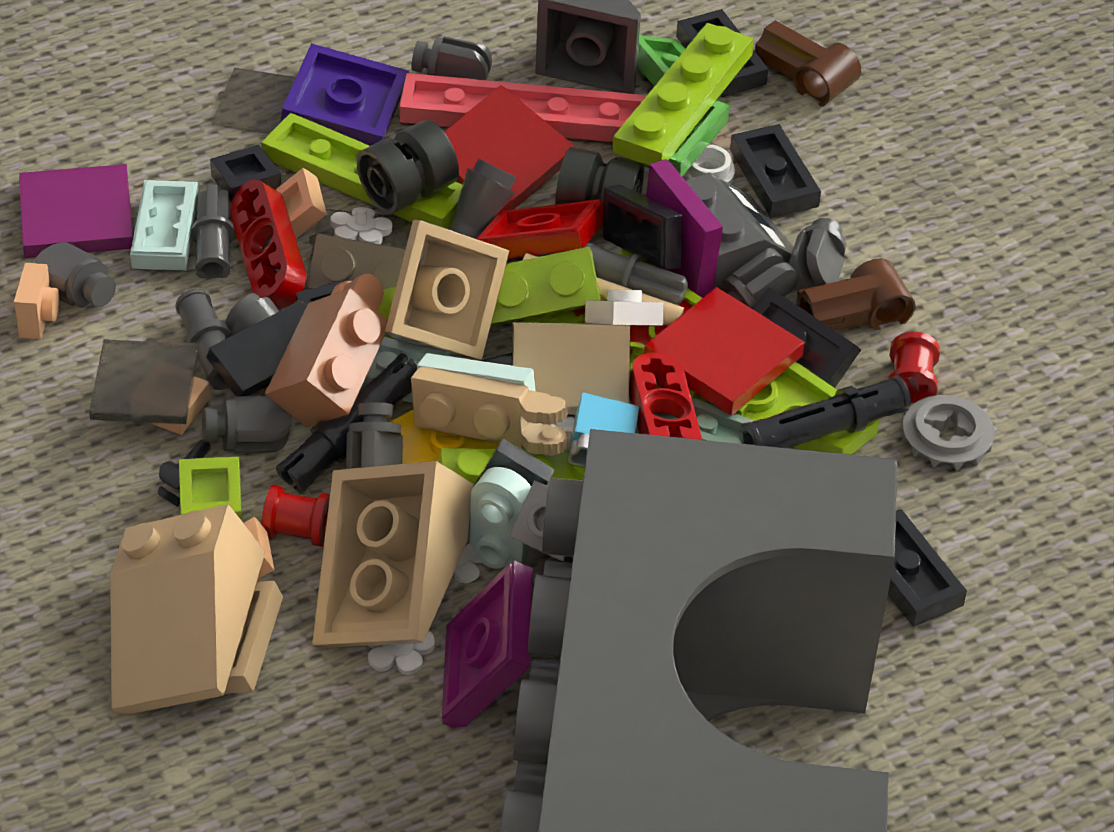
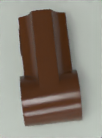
M776 20L764 28L763 34L755 44V52L764 64L794 80L798 93L802 96L806 93L821 102L818 104L821 107L825 106L856 82L861 75L859 59L848 46L838 42L831 43L824 48Z
M883 258L864 262L854 270L849 279L798 290L796 300L797 306L834 331L869 322L875 330L881 329L879 325L899 321L900 324H905L913 316L916 309L915 300L889 260Z

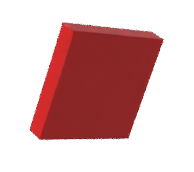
M502 85L497 87L444 132L457 156L459 164L457 183L463 185L467 168L472 170L478 158L516 177L511 188L515 193L501 211L515 209L560 171L567 149L570 146L576 147Z
M597 199L501 211L476 239L509 250L508 258L524 257L526 253L541 255L584 248L603 224V201Z
M716 287L646 343L644 354L661 353L676 359L683 367L688 388L732 416L803 356L804 341Z

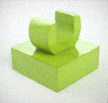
M239 456L179 459L181 515L229 504L242 521Z

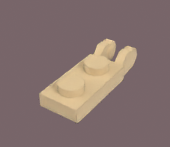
M426 366L419 367L411 377L416 427L500 443L504 438L517 447L522 448L524 446L528 453L544 454V456L559 455L564 453V450H568L569 435L567 431H564V428L552 427L551 425L563 422V419H566L568 415L566 400H562V397L532 391L525 385Z

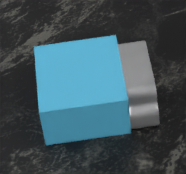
M582 392L576 411L568 462L585 467L590 429L635 433L639 406Z

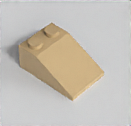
M437 461L333 470L312 646L337 648L424 643L468 540L473 483Z
M229 504L192 511L187 514L149 523H141L125 529L110 573L111 701L114 712L134 714L224 696L266 552Z

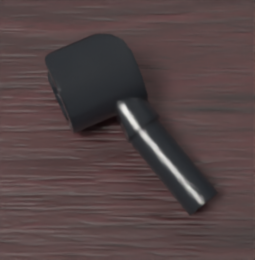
M203 439L199 440L184 459L204 458L211 449L210 443L204 442ZM172 461L164 462L159 469L160 480L180 491L179 462L177 464ZM162 486L159 487L158 495L176 507L180 505V498Z

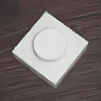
M608 290L607 301L586 300L585 323L663 325V303L642 302V290Z

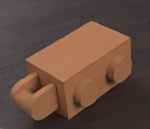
M363 274L356 277L353 281H344L334 287L330 296L308 303L265 392L266 396L306 428L317 424L320 420L326 422L350 413L386 334L385 329L388 320L378 312L383 300L384 291L377 277L372 274Z

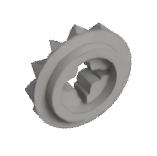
M951 395L930 396L914 403L904 416L902 442L911 445L913 458L928 457L933 469L941 462L950 463L958 472L965 462L979 465L983 455L986 452H991L995 435L993 423L982 408L969 400ZM951 421L955 422V435L951 437L950 441L941 440L939 438L940 432H943L945 427H949Z

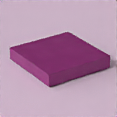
M667 159L652 163L649 167L646 197L682 214L681 267L668 271L684 276L688 282L687 288L701 298H704L714 287L723 226Z
M127 164L19 173L24 258L37 257L45 248L61 242H67L87 253L131 249L133 227Z
M515 560L509 563L446 625L442 724L450 727H466L530 668L528 642L532 607L533 568Z

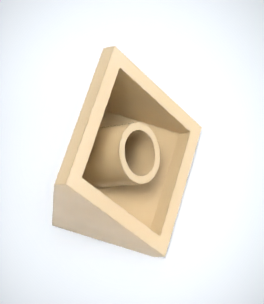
M413 220L385 332L398 341L482 360L509 250L421 220Z
M513 322L512 366L533 369L535 391L547 393L550 396L557 395V397H562V400H566L568 414L575 415L582 392L629 404L630 325Z

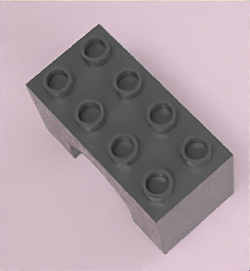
M590 429L584 481L552 477L549 479L542 554L571 556L574 558L573 562L546 560L543 575H536L530 617L528 654L561 657V659L532 657L529 679L521 680L513 760L518 761L514 790H506L500 832H887L889 772L804 764L770 757L735 742L708 721L742 708L765 705L798 706L866 713L895 558L897 459Z

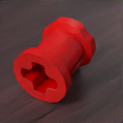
M911 331L896 336L891 342L889 352L890 359L894 364V372L888 376V379L894 376H899L903 379L909 390L911 403H916L926 397L936 396L938 381L933 374V367L939 362L940 347L938 342L932 336L923 332Z
M272 485L264 502L261 525L268 533V538L274 539L277 534H285L311 539L312 545L323 547L330 494L321 493L318 498L285 493L282 486Z

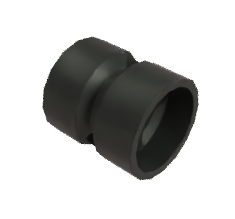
M423 120L398 132L394 139H383L359 151L356 158L359 179L372 203L386 214L395 213L417 202L421 194L425 196L431 195L455 183L459 176V164L450 140L444 131L435 122L430 120Z
M570 146L561 165L555 204L597 199L603 201L604 187L619 184L642 194L645 164L624 157H615L606 164L603 162L599 152Z

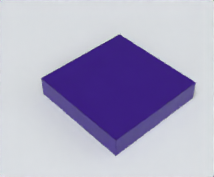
M311 43L282 107L280 123L290 113H293L371 146L385 139L402 97L406 74L409 71Z

